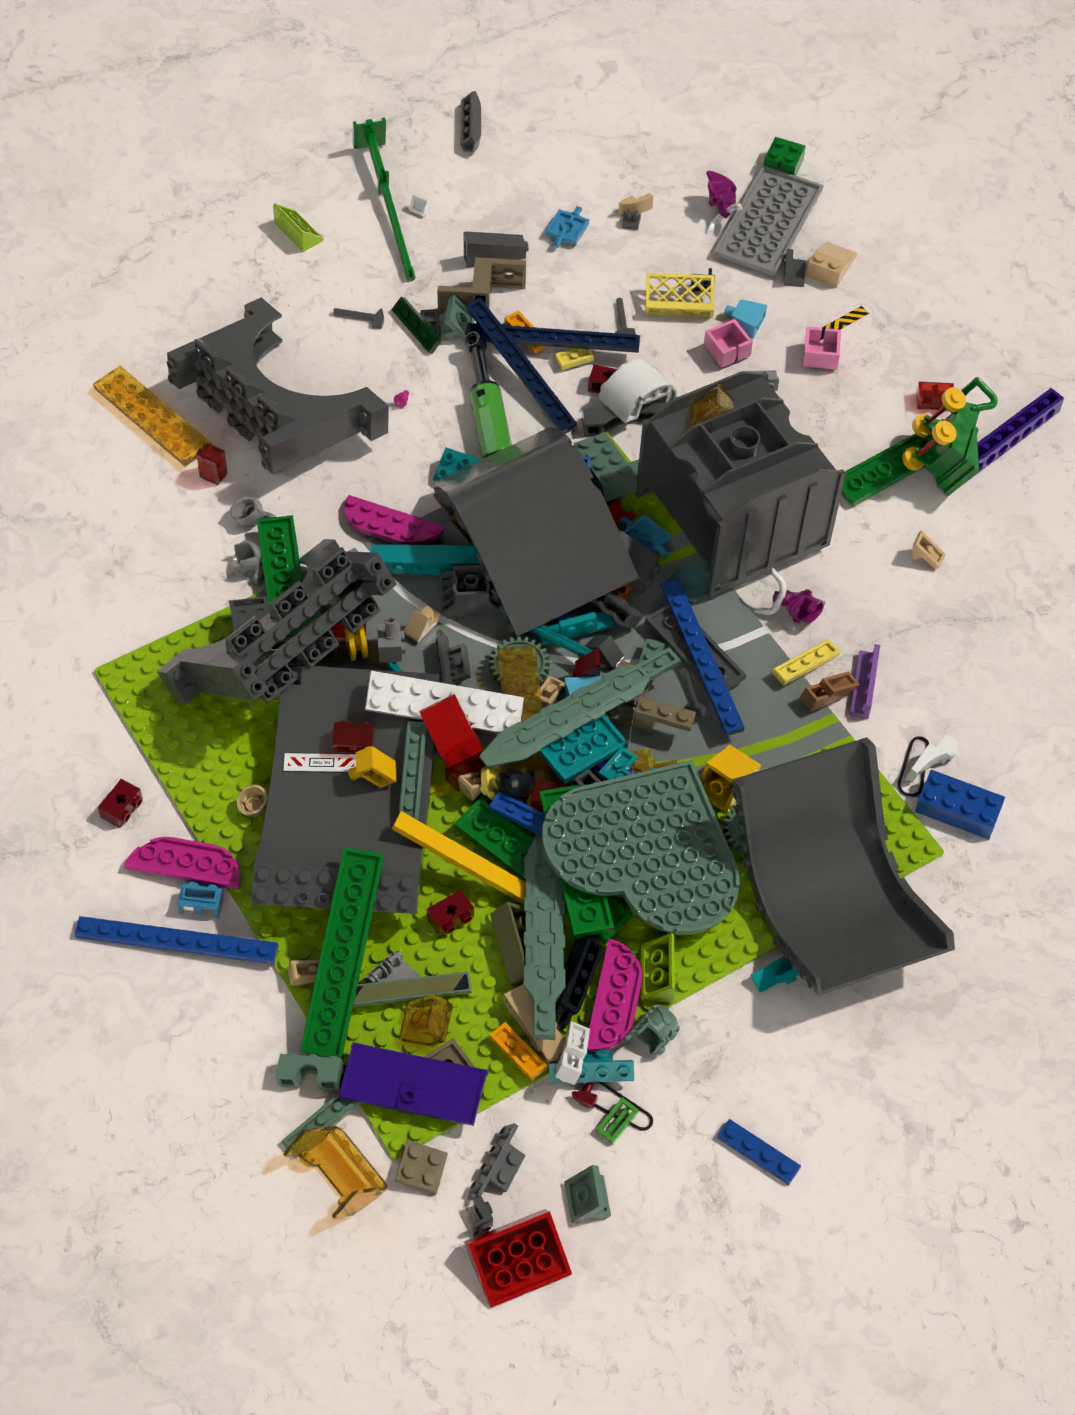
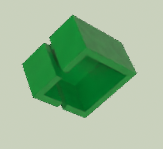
M775 137L764 158V165L778 170L780 162V171L796 176L803 163L806 146Z

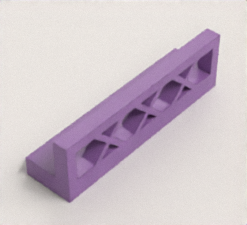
M879 644L874 645L873 652L859 651L855 679L860 686L853 691L849 716L869 718L880 651Z

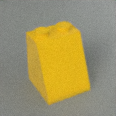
M727 746L706 763L700 777L710 803L727 813L736 803L731 790L734 787L733 779L758 772L762 765L733 746Z

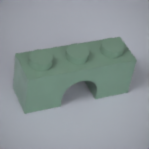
M296 1053L280 1054L275 1078L279 1086L300 1088L302 1078L309 1073L317 1074L316 1081L320 1089L340 1091L345 1066L342 1059L336 1056H329L327 1058L314 1054H309L308 1056Z

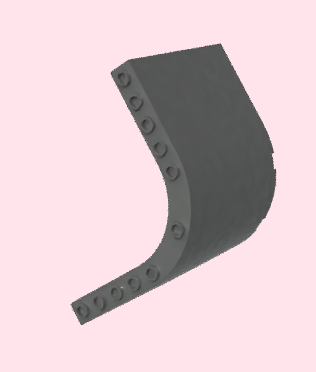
M553 427L542 430L434 482L436 487L433 489L436 496L445 505L447 504L448 507L451 506L459 517L457 519L461 529L465 528L478 553L475 557L479 565H483L485 568V572H483L484 577L493 586L491 592L495 600L499 599L501 603L498 606L503 616L506 615L509 621L506 625L510 633L514 632L516 636L528 632L639 578L600 489L597 490V487L591 481L593 475L576 446L572 445L571 439Z
M867 737L733 779L734 787L731 790L736 800L734 810L739 820V823H737V829L741 835L739 845L744 854L742 864L748 872L756 899L754 902L756 910L761 912L767 928L773 937L775 947L777 949L780 948L783 957L790 961L792 968H796L801 979H805L808 987L813 989L818 996L955 950L953 931L912 890L905 878L899 877L896 871L899 866L892 851L888 852L885 840H888L883 815L876 746Z

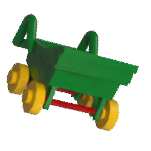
M975 377L962 390L954 387L949 388L942 395L943 407L932 416L920 414L913 420L912 429L915 434L922 438L929 436L930 438L923 449L913 446L908 448L902 455L904 465L910 470L917 471L925 465L926 469L937 478V487L945 490L944 494L948 496L979 472L977 445L979 429L976 427L980 411L993 409L998 403L996 394L979 377ZM978 386L990 398V402L978 405L966 402L965 396ZM946 409L951 412L943 421L936 419Z

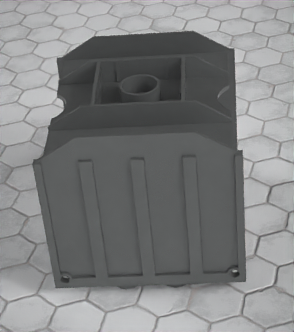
M741 371L672 399L650 419L643 421L637 472V491L635 495L640 498L654 492L710 569L709 590H707L709 597L770 572L772 568H779L825 548L831 542L846 473L843 469L836 470L819 449L818 444L810 436L799 433L791 426L789 422L790 410L784 404V400L780 399L769 385V375L766 371L762 373Z

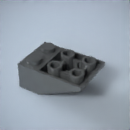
M266 596L229 600L233 632L256 615L260 620L270 613Z

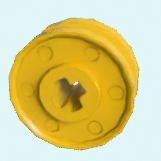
M344 627L350 660H356V651H360L363 659L368 658L364 627H360L354 633H351Z

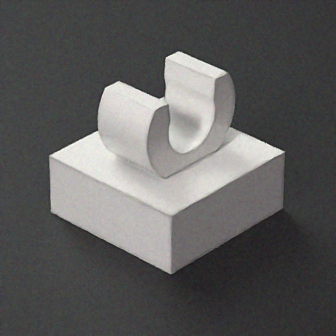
M414 194L409 211L426 216L430 200Z

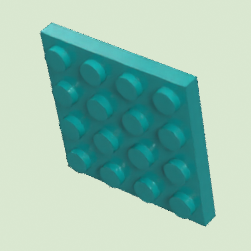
M604 715L595 721L592 720L577 728L565 738H559L543 747L538 753L565 784L586 770L610 758L622 746L627 748L628 741Z

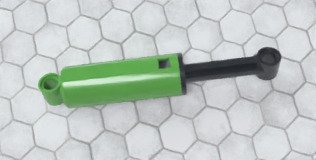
M473 331L465 336L464 343L471 354L476 384L470 388L469 394L483 459L511 446L512 442L501 388L498 383L491 381L489 378L484 354L487 344L479 333Z

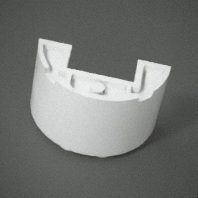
M635 359L627 364L620 365L607 382L602 384L598 396L624 423L638 418L643 404L661 398L660 402H670L672 399L677 398V390L646 360Z

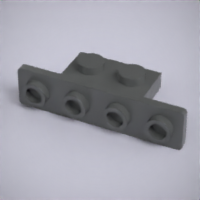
M440 629L437 630L436 644L439 648L438 659L441 663L440 675L443 683L455 685L471 678L467 646L462 643L450 648L448 637Z
M517 1124L505 1125L498 1134L499 1139L491 1147L488 1160L479 1169L480 1175L469 1188L468 1198L470 1200L482 1196L488 1183L502 1193L507 1192L526 1156L510 1144L518 1128Z

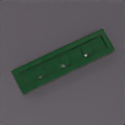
M401 296L391 310L427 352L433 354L443 340L409 301Z

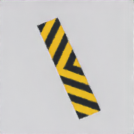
M860 306L822 327L820 341L824 339L825 328L841 330L870 313Z

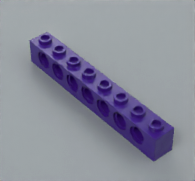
M1050 388L977 442L979 472L1059 413L1064 397Z

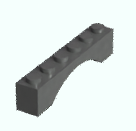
M669 402L643 404L638 418L629 422H643L646 419H650ZM608 407L582 409L584 436H596L607 432L615 426L624 424Z

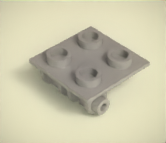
M397 951L396 953L392 952L364 977V980L368 983L421 976L401 959L403 955Z

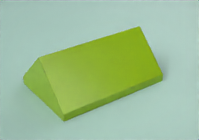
M274 203V223L303 252L323 242L324 238L296 210Z
M672 932L641 945V1001L673 1002L675 992L674 933Z

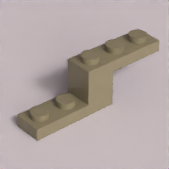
M640 696L636 708L620 704L606 712L611 722L652 733L656 722L690 732L696 717V712L643 696Z

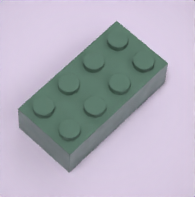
M606 432L573 443V446H576L581 455L591 457L590 471L593 475L591 481L593 485L595 484L597 490L600 489L605 502L637 491V475Z

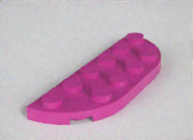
M348 495L345 501V516L353 529L395 545H419L428 541L431 543L441 536L444 525Z
M175 837L154 838L142 847L138 846L129 855L124 865L127 870L209 885L213 884L236 890L241 888V871L236 860L226 849L209 843Z
M608 939L591 1017L587 1052L596 1053L600 1050L608 1051L625 1040L624 1037L629 1034L634 1023L641 989L642 970L639 961L627 946L612 939Z

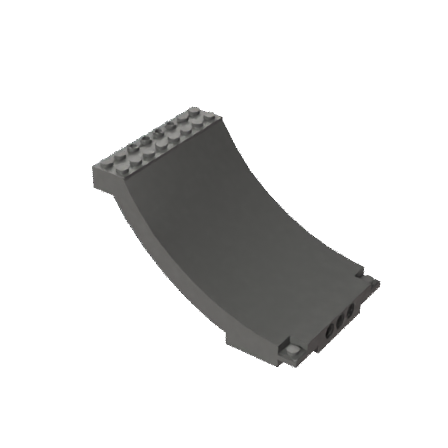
M288 665L297 680L280 693L271 783L264 826L254 863L252 904L331 909L341 857L345 846L385 854L374 912L417 914L425 848L392 830V827L399 815L407 721H424L371 712L364 709L370 671L439 682V674L318 666L309 668L308 666ZM428 729L426 733L419 821L425 825H428L435 743ZM373 746L396 761V782L380 788L363 777L353 781V779H350L348 772L283 771L285 753L356 754V752L363 750L365 747Z

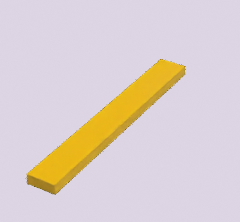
M400 812L392 830L524 905L526 882L406 813Z

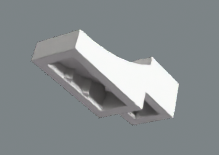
M945 734L937 747L929 743L906 779L913 783L927 768L938 763L945 764L948 758L952 760L958 752L955 748L959 742Z
M570 1021L555 1077L561 1081L573 1085L577 1082L582 1072L583 1059L587 1054L589 1028Z

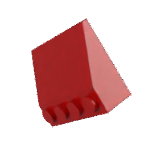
M546 1209L464 1241L470 1261L490 1307L572 1275L550 1211Z

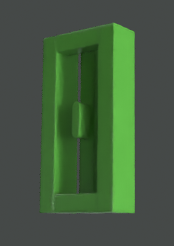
M622 1097L597 1127L596 1132L601 1134L604 1139L609 1140L613 1145L639 1113V1109ZM623 1105H625L626 1108L622 1111V1113L617 1117V1119L613 1122L607 1131H604V1128L608 1125V1123L612 1120V1118L616 1115L620 1108ZM631 1110L632 1112L630 1113V1115L626 1118V1120L622 1123L618 1130L613 1134V1136H611L610 1134L614 1131V1129L618 1126V1124L622 1121L626 1114Z

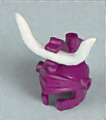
M714 171L706 172L709 180L707 185L710 199L709 205L711 207L716 206L720 213L711 221L706 233H710L719 221L729 217L733 211L743 210L741 204L736 203L737 188L733 181Z
M772 568L771 573L779 583L780 590L779 592H774L772 597L774 605L771 608H758L754 613L771 615L775 614L781 606H786L788 613L793 617L795 623L802 621L810 625L822 613L825 601L813 597L812 591L809 589L801 592L787 590L785 580Z

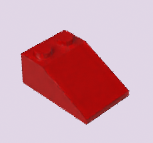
M455 694L419 711L447 768L483 751L480 740Z

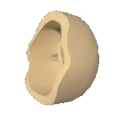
M251 785L244 788L237 797V807L245 816L257 817L263 814L267 808V792L259 785Z

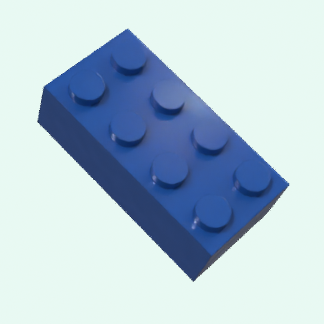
M931 769L918 799L915 812L990 840L1005 796Z

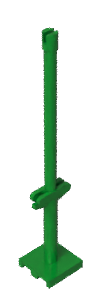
M383 117L382 121L377 122L368 119L366 123L357 124L356 121H353V148H369L378 180V194H383L403 264L405 278L409 281V276H411L413 281L416 276L411 266L390 193L389 171L384 169L378 146L386 144V119Z

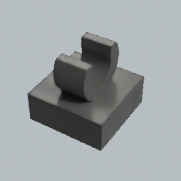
M627 209L624 213L622 228L638 230L641 214L638 211L633 213Z

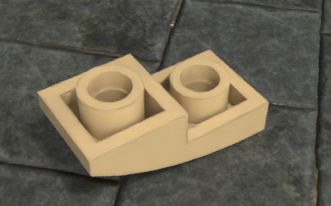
M648 193L638 199L633 196L623 199L619 202L618 214L624 216L627 209L633 213H636V211L643 213L653 209L654 196Z

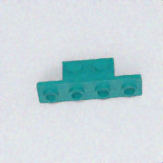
M592 612L559 621V624L547 627L568 638H574L614 627V622L611 615L605 612L597 614ZM539 635L543 645L553 643Z
M781 957L752 973L751 978L758 991L763 992L778 983H786L788 985L796 981V976L799 973L796 968H792L787 958Z
M606 1050L587 1053L583 1059L582 1072L576 1083L634 1081V1061L613 1060V1052ZM550 1062V1083H568L555 1077L558 1062Z

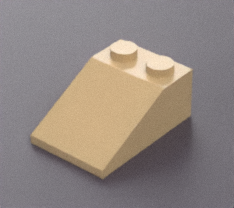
M826 242L814 252L809 260L806 276L837 288L856 258L857 253Z

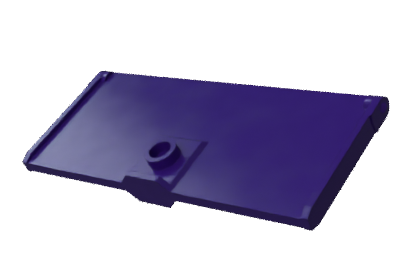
M353 1042L339 1098L390 1108L401 1113L423 1115L474 1126L484 1084L489 1073L486 1069Z

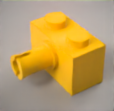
M373 746L365 747L363 750L356 752V767L350 768L348 774L353 781L363 777L382 788L396 782V761Z

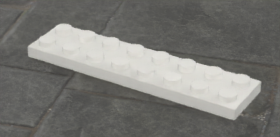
M370 671L364 710L423 720L419 712L420 710L455 694L473 729L500 733L508 727L521 722L524 697Z

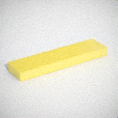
M827 639L772 670V674L784 686L838 657L841 651Z

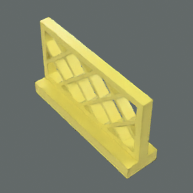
M647 273L645 315L713 317L715 275ZM650 278H657L660 283L654 287L650 283ZM669 279H674L677 282L672 288L666 283ZM692 280L695 284L688 288L683 282ZM703 280L711 281V285L707 289L700 284ZM662 285L669 290L664 295L657 290ZM679 286L685 290L681 296L674 291ZM696 286L703 291L699 296L692 292ZM654 292L660 297L657 301H649V296ZM670 293L677 298L674 302H669L666 299ZM689 293L694 300L686 302L683 297ZM706 294L710 298V303H703L700 298Z

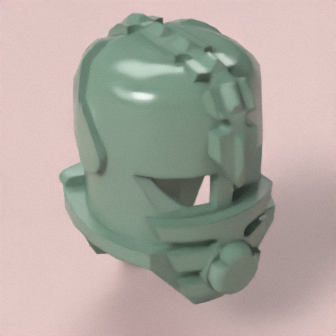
M656 1004L651 1007L624 1039L628 1041L636 1035L650 1048L651 1055H661L665 1052V1046L669 1043V1039L671 1041L675 1039L680 1027L678 1026L677 1018L668 1007Z

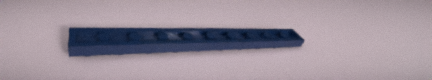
M479 297L466 305V310L558 430L565 434L576 427L577 422L484 301Z
M477 323L468 324L467 334L474 331L479 333L485 342H491ZM502 325L516 344L639 353L640 335Z

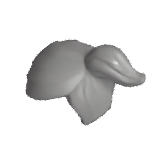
M241 497L230 507V514L238 524L245 526L256 524L257 519L277 517L272 513L263 511L260 501L253 497Z
M242 541L235 544L232 567L242 573L254 572L253 580L259 585L260 580L264 578L259 547L250 541Z

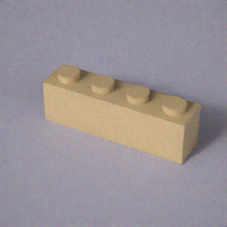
M522 984L504 994L505 1006L537 1054L547 1064V1068H549L550 1062H559L565 1036L562 1037L559 1033L560 1030L557 1023L555 1022V1040L533 1039V1001Z

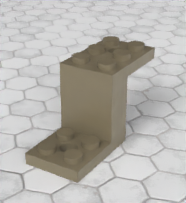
M475 257L472 287L438 286V314L444 315V311L447 310L448 299L452 295H455L465 305L480 297L490 309L492 287L525 289L526 260Z

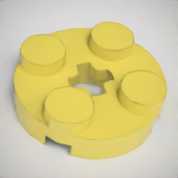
M503 765L491 768L484 766L481 769L482 784L480 790L482 794L487 795L491 800H494L499 792L495 774L507 771Z

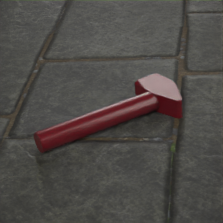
M586 1082L583 1091H573L572 1098L580 1105L594 1109L598 1100V1095L591 1093L595 1082Z

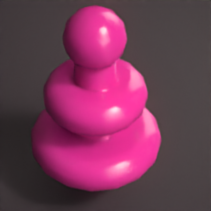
M404 390L394 396L395 405L398 407H405L407 405L408 390Z

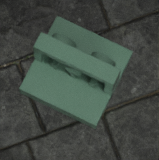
M455 295L449 297L447 310L444 311L440 337L444 341L456 335L464 341L467 335L468 324L475 321L466 310V305Z
M591 1165L564 1181L572 1223H580L588 1217L607 1219L611 1216L604 1175H600L599 1166Z

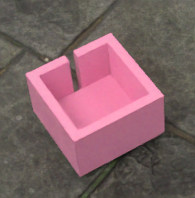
M735 319L705 331L704 346L721 368L734 363L735 359L739 361L751 356L753 341Z
M806 327L803 367L837 370L840 357L841 330L825 328L822 343L820 342L822 328Z

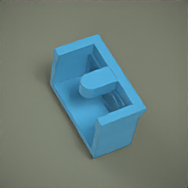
M195 882L182 884L177 901L178 911L183 914L184 906L193 907L194 913L201 915L203 909H210L214 911L215 918H219L223 902V891L213 884L207 887L200 886ZM186 895H189V896H198V897H206V898H214V900H211V899H203V898H195V897H186Z

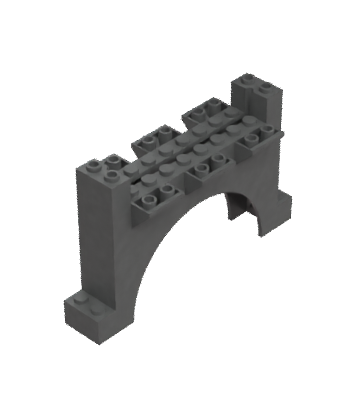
M262 297L244 305L245 313L243 319L167 352L168 361L166 363L168 366L169 382L178 389L197 382V396L217 413H220L226 407L228 424L236 429L241 436L251 441L256 434L259 437L258 450L262 454L261 464L271 474L282 471L359 432L370 441L388 433L389 405L368 387L340 395H308L285 389L273 383L261 373L257 367L259 360L270 349L283 342V339L272 331V323L282 318V314Z
M335 539L322 540L297 560L299 564H304L308 567L307 574L302 583L297 581L269 604V614L260 620L256 615L221 641L199 648L184 649L156 672L178 703L187 704L201 692L253 701L260 697L266 703L270 702L297 680L287 665L289 661L297 656L309 668L313 667L339 645L330 630L331 627L339 622L348 631L354 633L381 611L372 595L384 596L397 583L379 553L345 551L343 547H339ZM319 609L315 617L301 631L277 649H271L273 645L283 640L288 633L298 628L303 621L313 616Z

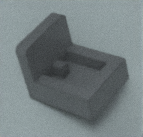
M480 1196L473 1200V1208L480 1219L472 1224L473 1235L478 1233L484 1234L493 1226L492 1208L489 1202H484Z

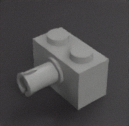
M389 616L384 619L385 624H377L379 663L402 661V654H405L404 630L400 631V623H396L395 617Z

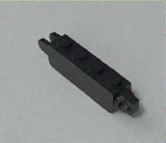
M599 934L584 936L574 941L564 967L565 989L555 1003V1021L558 1020L559 1016L561 1017L558 1027L562 1030L569 1025L572 1016L576 1015L583 1005L603 952V948L597 944Z

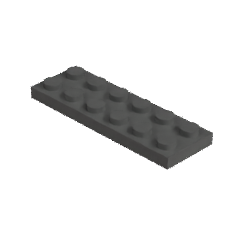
M667 604L646 617V624L702 682L669 605ZM701 628L728 690L745 680L746 674Z

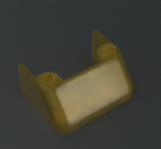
M337 1126L303 1129L283 1153L285 1157L298 1155L301 1163L306 1167H318L341 1195L337 1201L338 1209L332 1214L334 1219L355 1215L381 1196L387 1189L384 1179L346 1132Z

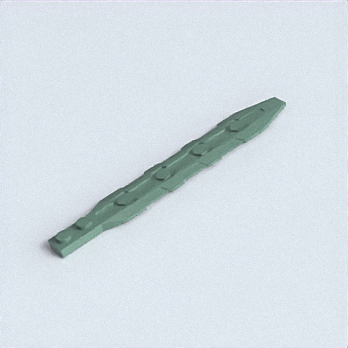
M668 647L640 664L619 666L606 673L601 679L586 687L577 689L572 692V695L554 705L550 704L541 709L539 713L525 721L518 722L501 731L480 754L479 758L487 768L523 761L540 752L543 747L559 738L563 739L572 734L574 730L584 724L599 719L606 712L620 704L627 703L642 695L650 681L680 665L681 660Z
M536 834L524 860L526 931L524 932L525 966L523 986L533 1001V1039L555 1040V1003L565 989V969L563 967V949L565 948L563 915L565 914V901L563 900L559 876L549 865L542 848L541 836Z

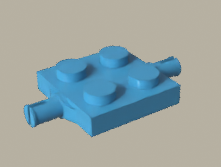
M576 206L573 212L559 209L545 231V236L555 239L552 244L554 248H559L561 242L574 246L577 245L589 226V219L579 215L582 211L581 207Z
M643 515L635 521L629 520L626 516L620 519V522L627 526L623 531L625 534L653 553L659 552L665 558L669 556L670 551L664 548L663 545L670 541L671 535L649 517Z

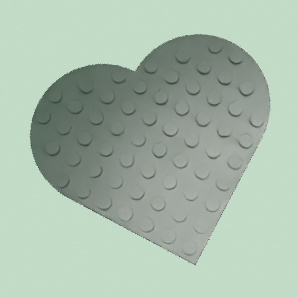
M692 760L572 789L563 794L546 814L542 826L541 842L544 855L554 872L572 887L589 894L600 896L623 894L625 901L640 919L656 929L667 933L672 932L677 935L702 933L720 924L729 915L736 903L740 886L738 868Z

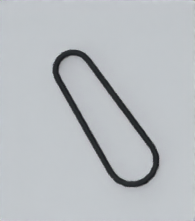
M922 736L914 737L911 740L898 780V789L906 796H917L923 789L926 770L922 772L920 788L916 793L909 794L901 788V780L914 741L922 739L926 742L927 746L929 744V741Z
M595 1082L601 1084L620 1098L623 1097L650 1118V1124L647 1127H640L632 1122L629 1125L639 1130H648L652 1127L653 1117L649 1112L604 1082ZM598 1104L595 1105L596 1108L608 1114L610 1113L609 1110L599 1106Z

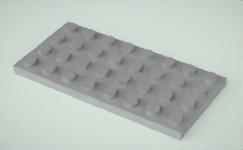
M763 165L741 202L743 210H737L715 247L713 256L775 277L786 258L787 249H791L821 195L824 185Z

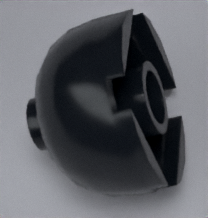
M514 770L495 774L497 788L506 796L518 801L523 800V796L530 794L535 786V771L526 770L527 773H523L521 770Z

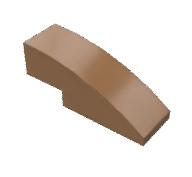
M848 671L822 678L819 684L806 687L799 698L810 711H813L846 696L857 689L860 684Z

